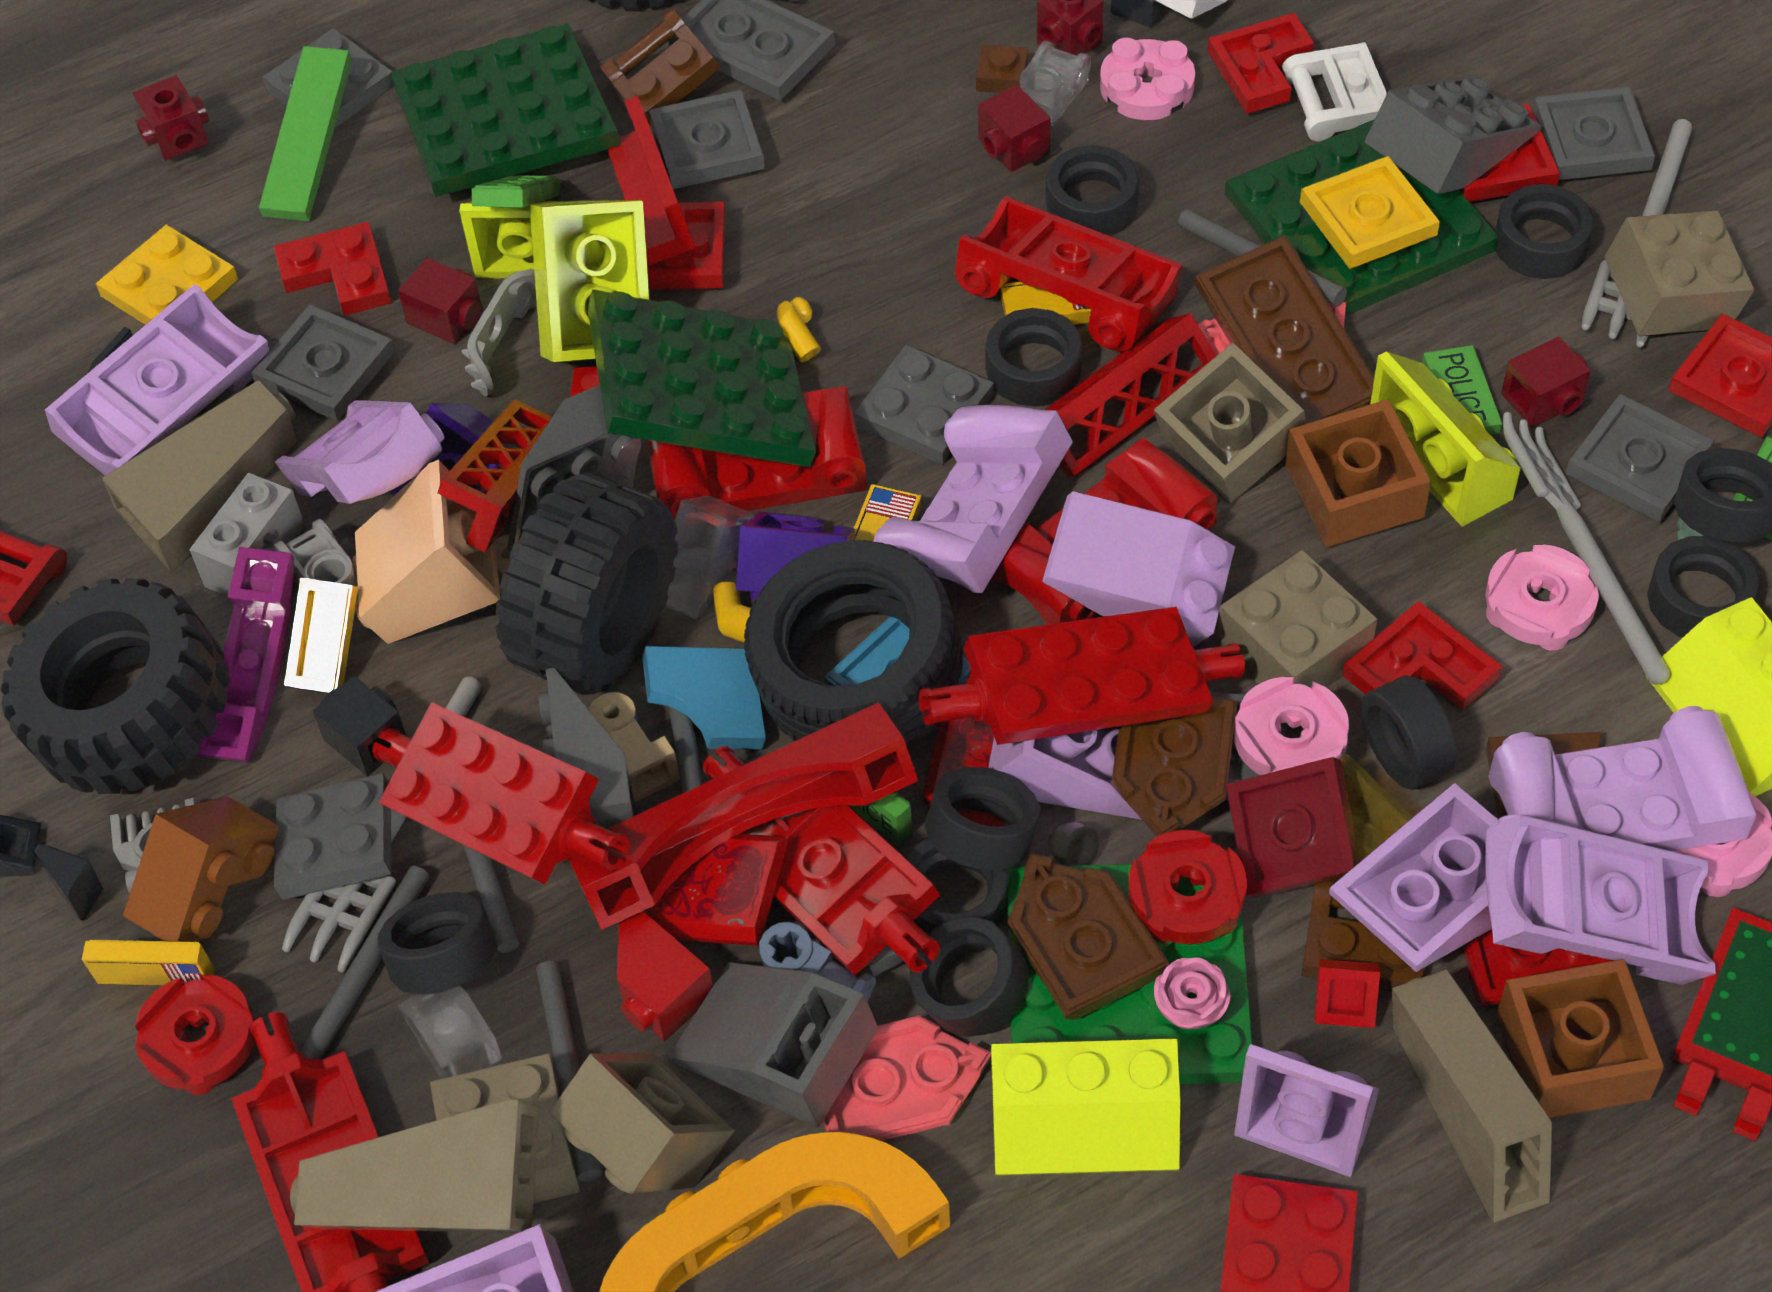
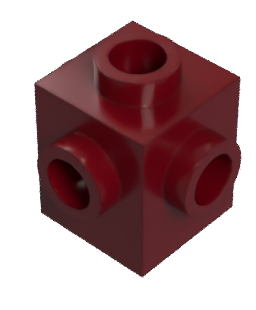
M1039 0L1037 2V44L1067 65L1072 66L1102 43L1104 1Z
M177 75L132 92L141 118L135 120L141 137L147 147L153 144L156 145L164 161L209 143L203 124L209 122L206 109L198 95L190 98Z

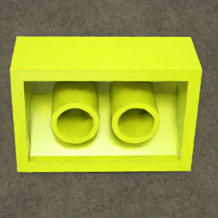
M570 201L530 204L540 355L552 362L595 359L587 308L592 290L610 293L620 291L632 297L649 300L643 201Z
M541 201V202L534 203V204H540V203H555V202H570V201ZM472 202L460 204L459 212L475 278H507L519 271L534 270L530 205L525 207L472 206Z
M1387 351L1378 355L1370 404L1389 399L1431 481L1429 491L1461 527L1512 501L1521 468L1512 452L1505 447H1501L1485 430L1481 419L1476 414L1469 413L1453 396L1449 385L1443 379L1437 378L1424 363Z
M1750 597L1705 617L1662 656L1670 670L1669 679L1662 684H1652V686L1673 713L1688 706H1699L1703 710L1714 711L1719 714L1738 761L1747 790L1756 797L1772 789V622L1754 599Z
M1177 1039L991 1044L995 1176L1179 1170L1180 1086Z

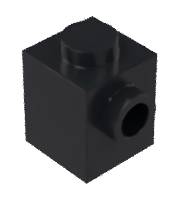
M352 676L341 687L327 693L320 705L313 710L323 740L367 777L383 764L373 755L374 743L377 742L387 748H390L392 745L378 736L388 728L397 729L406 735L397 707L390 696L378 686L370 689L355 676Z

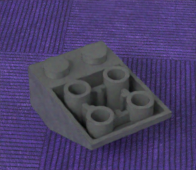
M1465 75V77L1439 80L1438 82L1422 85L1414 84L1411 87L1389 90L1364 142L1383 156H1389L1394 164L1432 191L1441 194L1467 187L1539 133L1542 126L1527 116L1529 112L1525 107L1511 100H1503L1491 92V85L1484 79L1474 75Z
M600 385L563 400L522 462L508 540V550L511 551L514 543L519 542L524 532L522 527L528 517L536 513L540 500L545 494L553 493L554 486L562 480L569 479L571 476L590 473L633 488L638 453L641 449V438L607 433Z
M555 668L546 669L548 691L538 693L541 720L543 726H546L547 739L543 740L544 753L584 770L599 779L589 799L591 816L595 819L596 824L608 829L638 815L625 753Z
M728 962L667 1058L669 1062L819 1128L879 1028L865 995L859 991L813 972Z

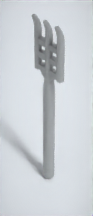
M1686 119L1676 120L1672 126L1642 216L1664 215L1692 131V124ZM1606 260L1600 263L1583 312L1582 329L1588 330L1598 310L1613 314L1610 321L1609 337L1615 339L1625 318L1629 320L1631 318L1616 283L1608 281L1609 277L1613 278ZM1603 294H1607L1610 296L1617 297L1618 300L1614 301L1602 296ZM1637 334V347H1643L1649 335L1638 336Z
M1505 412L1503 415L1505 440L1535 494L1538 497H1545L1555 508L1564 532L1579 558L1590 569L1589 576L1595 586L1597 585L1602 599L1648 680L1652 684L1666 682L1669 679L1670 670L1584 520L1576 511L1580 508L1581 503L1547 446L1543 428H1536L1534 443L1529 433L1527 420L1520 421L1518 436L1512 422V414Z
M472 676L464 677L445 708L466 717L481 691L482 685L480 681ZM392 809L391 843L406 819V816ZM385 875L306 894L290 921L282 950L290 952L310 915L324 920L318 930L310 954V961L316 963L337 926H341L351 930L343 947L337 968L340 973H344L394 888L396 879L391 875ZM362 884L376 888L372 897L358 892ZM322 895L337 899L332 908L318 903ZM350 905L364 909L360 918L346 913Z

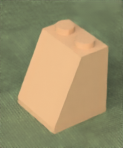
M439 460L429 463L355 532L356 555L353 557V567L357 575L358 598L355 611L361 624L366 628L372 629L387 644L494 604L500 599L496 543L494 541L486 552L466 544L477 512L437 494L441 480L449 472Z

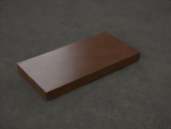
M1286 235L1195 276L1196 288L1230 344L1234 343L1304 410L1306 424L1370 405L1374 376Z

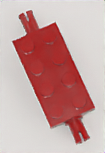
M1177 606L970 635L964 646L970 665V677L966 684L932 689L922 688L919 693V707L921 713L929 712V714L923 716L926 725L973 717L974 722H984L990 725L997 745L1207 713L1213 703V699L1206 682L1241 678L1245 671V661L1243 654L1232 656L1233 653H1239L1241 650L1237 643L1195 650L1191 645Z
M433 702L428 707L413 738L402 734L397 729L388 728L378 737L391 743V747L387 748L377 742L374 743L372 751L374 757L378 761L396 768L379 801L380 804L544 885L548 881L555 865L570 857L577 858L582 856L600 865L603 869L613 872L618 870L625 861L609 854V850L614 849L627 856L629 854V839L623 834L615 833L596 824L595 819L591 816L589 799L599 781L598 778Z
M721 746L714 752L725 762L724 766H721L709 755L703 764V771L709 778L715 779L745 765V763L735 755V752L730 747ZM839 805L809 809L775 818L740 833L785 836L788 839L773 897L825 948L830 950L832 955L854 976L886 946L898 955L913 972H921L928 967L918 957L919 953L916 949H919L931 962L937 958L940 952L939 943L924 932L914 920L940 896L939 892L922 873L849 806Z
M272 1012L268 1014L274 1030V1035L272 1036L269 1030H267L263 1018L260 1017L252 1022L250 1032L255 1038L265 1065L262 1070V1078L254 1089L235 1096L231 1100L301 1292H376L388 1287L387 1281L429 1263L416 1231L319 1229L294 1225L295 1213L290 1203L291 1186L294 1179L298 1176L299 1161L379 1138L346 1052L342 1051L323 1060L309 1059L305 1054L299 1053L289 1027L288 1017L285 1013Z

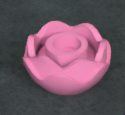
M1181 958L1168 965L1163 974L1156 978L1154 984V996L1159 1011L1171 1023L1184 1029H1200L1214 1024L1223 1016L1230 1001V991L1228 990L1223 972L1219 967L1210 964L1202 958ZM1193 992L1197 997L1191 999L1187 997V994Z

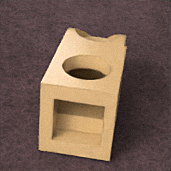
M609 692L600 695L592 701L588 707L589 711L625 753L635 802L680 780L675 752L665 736L650 743L639 726L634 703L627 695L619 692Z

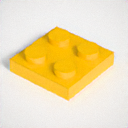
M1389 156L1301 189V205L1349 269L1438 234L1440 221Z
M166 224L96 283L101 297L146 325L194 284L201 288L209 300L213 302L239 279L234 266Z

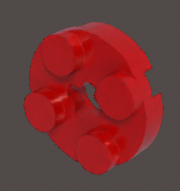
M1194 830L1167 832L1155 837L1146 845V851L1138 857L1137 861L1136 859L1134 860L1130 868L1128 898L1131 906L1155 941L1160 943L1172 941L1180 944H1199L1211 941L1221 935L1229 934L1235 929L1245 904L1247 877L1242 861L1231 848L1228 847L1226 851L1220 845L1211 842L1212 836ZM1189 877L1192 885H1202L1203 890L1197 891L1194 896H1183L1174 891L1178 887L1179 878Z
M202 975L204 980H192L186 983L182 977L169 981L148 997L137 1014L135 1028L138 1031L136 1037L137 1045L135 1044L137 1055L146 1071L156 1081L167 1087L185 1089L193 1095L208 1093L215 1088L217 1083L229 1078L244 1064L253 1046L256 1044L255 1038L250 1032V1026L254 1021V1017L246 997L235 984L216 975ZM204 1022L209 1023L205 1029L207 1033L204 1037L194 1042H186L187 1037L183 1032L185 1027L191 1024L198 1028Z

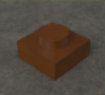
M982 44L976 74V91L1001 93L1015 85L1024 90L1028 66V48Z

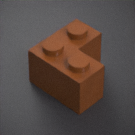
M228 796L155 814L123 916L163 941L195 942L211 937L221 922L223 915L221 907L228 886L262 877L274 858L273 845L280 826Z

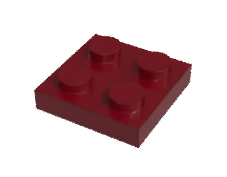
M1330 757L1226 784L1238 855L1245 868L1247 877V897L1255 899L1340 879L1360 863L1341 760Z

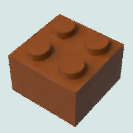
M1389 399L1289 429L1286 467L1325 548L1425 517L1431 481Z
M1625 959L1506 981L1497 1016L1516 1071L1549 1118L1651 1100L1664 1066Z

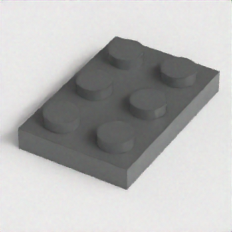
M701 0L682 18L684 23L721 67L717 71L779 101L835 46L834 31L769 0ZM676 35L668 41L669 47L678 40Z

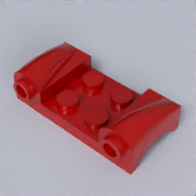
M1005 196L1000 201L989 224L977 237L972 238L966 234L960 237L955 278L959 285L968 293L982 298L996 295L998 290L1013 277L1020 280L1026 286L1038 287L1064 297L1066 301L1072 304L1089 307L1091 312L1088 330L1092 338L1107 349L1126 351L1141 339L1176 298L1183 264Z
M847 386L802 393L816 448V453L810 467L646 439L658 500L664 502L673 515L675 523L680 524L866 491V466Z
M1144 437L1105 465V478L1084 493L1190 520L1206 530L1215 525L1217 517V495L1182 465ZM1063 509L1036 529L1028 522L1025 523L991 578L994 583L1008 585L1023 595L1034 606L1047 625L1090 619L1097 614L1042 582Z

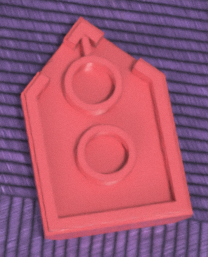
M920 1015L878 1025L877 1033L823 1120L826 1132L859 1134L879 1141L949 1125L991 1060V1052L972 1042L968 1045L941 1031L939 1025Z

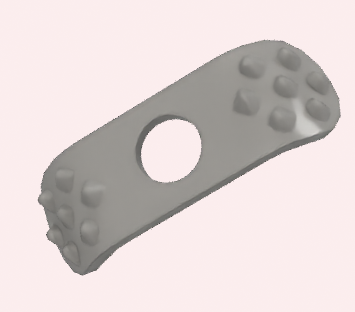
M533 269L516 272L503 280L471 333L467 348L462 350V354L471 363L465 366L466 372L474 377L475 380L471 383V387L479 390L485 397L494 392L493 382L490 377L491 368L487 366L490 358L513 319L523 318L528 309L537 306L535 272ZM495 317V326L489 338V329Z

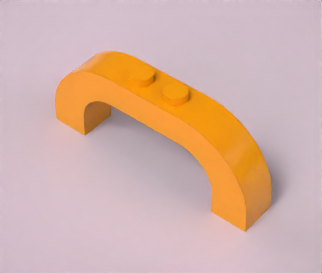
M823 1132L792 1138L771 1147L751 1160L740 1159L733 1162L720 1173L718 1180L698 1192L687 1191L673 1199L666 1207L664 1213L644 1225L620 1249L603 1279L599 1292H675L689 1279L789 1217L807 1208L820 1205L843 1206L864 1215L876 1226L898 1259L950 1227L949 1201L929 1174L916 1161L885 1142L859 1134L844 1132Z

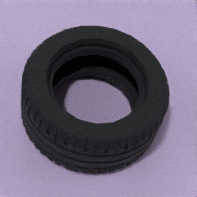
M854 540L834 542L809 550L783 566L764 585L750 609V616L747 618L746 629L744 630V650L748 668L767 712L777 727H780V730L789 735L793 741H797L879 702L903 736L905 743H908L931 726L926 725L923 720V716L929 714V712L921 713L920 690L922 688L932 689L959 685L958 679L961 678V667L963 666V647L946 590L942 582L936 577L933 570L929 569L926 563L919 561L918 557L914 554H909L908 551L903 549H897L896 546L891 544ZM878 612L899 619L910 629L909 640L899 659L881 675L862 683L830 686L810 679L800 671L801 656L811 638L829 622L846 615Z

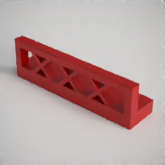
M637 95L624 100L635 131L619 137L620 146L609 148L607 151L625 200L643 201L646 258L650 266L695 249V245Z
M1191 313L1164 320L1141 337L1132 348L1122 351L1044 409L1057 411L1066 430L1072 426L1089 429L1086 450L1074 458L1068 449L1059 464L1067 477L1078 474L1155 415V408L1216 357ZM1187 340L1201 362L1191 372L1176 369L1178 348ZM1165 358L1164 365L1157 364L1159 361ZM1147 370L1162 374L1160 393L1154 400L1139 396L1142 374ZM1174 377L1179 378L1180 380L1173 385ZM1128 385L1127 393L1120 391ZM1110 398L1126 402L1123 422L1118 427L1102 424L1104 405ZM1137 405L1144 406L1142 409L1136 412ZM1091 413L1090 421L1083 419ZM1100 432L1107 434L1106 436H1104L1102 439L1099 440V438H1100Z
M514 399L441 480L437 494L477 512L466 544L486 552L512 521L521 464L551 420V416ZM518 422L525 424L531 428H522ZM502 444H515L517 448H504ZM484 464H497L500 469H487ZM467 485H479L484 493Z

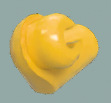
M795 297L791 302L785 300L777 307V318L779 325L783 329V334L790 340L792 351L800 362H806L820 352L821 347L805 324L810 321L812 315L809 303L802 297Z
M728 581L718 583L713 588L718 628L724 636L744 643V630L746 629V622L750 616L751 608L741 605L739 590H736V583Z

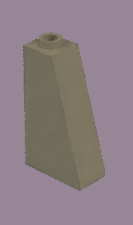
M257 380L102 477V481L115 510L171 572L180 566L191 554L189 549L249 472L263 478L276 465L275 461L284 456L298 442L291 423L296 418L295 412L288 400L280 392L273 395Z
M1446 969L1423 978H1415L1406 984L1392 988L1393 1029L1492 1222L1495 1223L1550 1203L1552 1122L1451 974Z
M504 1100L299 1161L298 1176L294 1179L290 1192V1203L295 1213L294 1225L319 1229L519 1233L532 1228L539 1106L520 1100Z

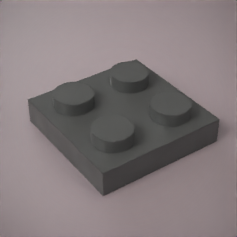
M334 28L308 45L309 47L349 50L353 59L334 128L394 87L390 75L393 71ZM302 50L262 76L266 91L286 106Z
M1630 87L1535 97L1532 112L1537 123L1542 126L1540 130L1560 172L1559 180L1652 169L1655 155Z
M742 90L649 110L651 125L673 189L765 169L764 155Z
M309 304L251 374L254 382L259 380L270 392L274 394L280 392L286 399L338 421L347 411L348 406L357 399L395 353L391 338Z
M905 345L853 413L856 427L940 465H944L952 454L944 438L946 422L961 407L987 405L994 396V382Z
M1619 394L1570 458L1565 474L1661 522L1674 504L1686 461L1698 452L1712 449L1715 440Z
M384 773L277 798L276 824L280 827L275 839L274 888L282 900L391 874V809L379 803L389 784Z

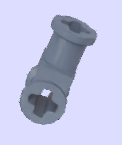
M791 922L778 923L771 926L760 940L759 953L764 967L813 972L863 993L867 1002L869 1001L876 984V978L868 973L863 976L858 974L854 976L847 968L833 960L830 950L811 940L808 932L800 925ZM793 952L798 954L797 959L790 957ZM779 955L785 958L782 963L777 960Z

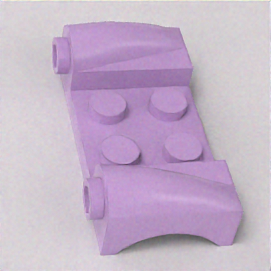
M194 284L45 409L51 432L106 476L181 429L227 388L235 394L253 379L251 372L269 352L268 341L261 335L250 334L233 324L214 306L203 290Z
M355 400L348 406L346 418L297 456H282L275 463L299 495L312 497L318 492L329 490L337 502L351 504L384 494L415 477L442 452L440 442L445 437L430 416L425 413L420 416L409 402Z
M978 405L959 408L948 419L944 428V438L956 460V464L920 521H911L899 517L888 519L876 532L874 542L891 544L896 546L897 549L906 550L909 554H914L918 557L919 561L926 563L929 569H932L936 574V577L958 583L973 593H983L1073 442L1057 411L1008 405Z
M1688 706L1674 712L1669 721L1663 726L1659 739L1557 755L1554 754L1549 739L1537 737L1530 732L1516 733L1506 738L1502 746L1495 751L1488 776L1491 786L1500 795L1508 815H1527L1670 851L1747 839L1757 816L1719 714L1714 711L1703 710L1699 706Z
M1516 814L1501 817L1498 820V824L1486 830L1485 874L1493 943L1540 954L1559 948L1613 961L1625 959L1627 964L1636 965V975L1680 985L1716 974L1715 962L1704 952L1695 926L1696 903L1700 888L1708 873V860L1561 825L1527 815Z

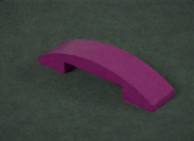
M239 547L227 597L234 606L223 651L225 654L224 662L229 667L230 681L228 687L225 688L229 694L224 712L216 714L219 723L211 738L204 737L200 742L201 751L196 755L197 757L248 763L257 746L272 704L285 649L293 587L294 556L291 553Z

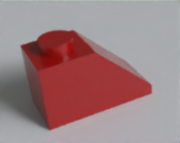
M644 911L619 922L617 981L623 1000L620 1009L636 1029L645 1032L649 1028L665 1042L697 1012L712 989L710 968Z

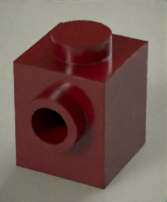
M1018 85L978 104V139L982 142L987 154L993 159L997 158L1011 173L1029 163L1038 161L1044 155L1050 153L1051 118Z
M426 258L398 290L407 324L454 345L468 329L476 326L483 313L476 279L462 269H452L429 258Z
M1558 336L1508 361L1501 395L1524 420H1527L1528 425L1533 428L1558 415L1566 416L1574 412L1584 400L1591 370L1588 368L1584 358L1579 353L1573 352Z

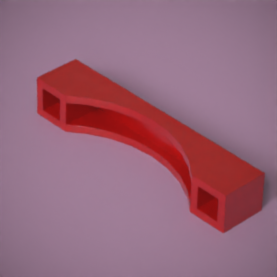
M878 702L608 828L610 831L625 835L630 842L628 856L614 849L609 850V854L625 861L618 870L613 872L605 870L600 865L582 856L577 858L570 857L568 861L600 929L603 930L654 906L669 886L693 863L718 845L750 828L778 817L809 809L839 805H868L917 782L918 778L903 736Z

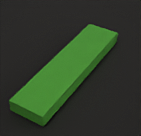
M303 46L259 205V210L263 217L309 222L353 60L349 50Z
M513 175L475 185V188H472V206H529L530 204L560 196V178H557V176Z

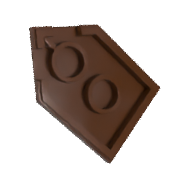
M1212 697L1213 703L1207 713L1119 726L1111 785L1156 836L1180 830L1225 801L1237 701Z
M1034 853L1029 854L1024 877L1016 902L1013 903L1007 927L1065 1019L1076 1020L1155 981L1159 975L1163 974L1170 963L1110 872L1086 867L1084 871L1053 863V858Z

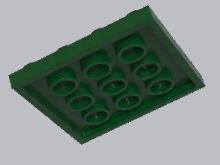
M568 23L560 26H548L538 32L516 38L501 39L494 44L472 50L457 51L449 56L432 61L413 63L405 68L390 72L396 95L435 197L620 146L615 124Z
M1374 120L1228 179L1225 185V195L1264 244L1286 235L1306 269L1346 288L1347 295L1343 301L1346 302L1345 316L1496 251L1498 242L1497 233L1459 189L1437 194L1397 166L1440 221L1438 234L1349 269L1301 205V189L1384 158L1385 156L1364 142Z
M592 290L587 308L607 433L810 467L816 453V448L790 340L783 334V329L779 324L769 319L754 320L732 316L721 310L706 311L684 307L673 301L658 302L632 297L620 291L610 293Z

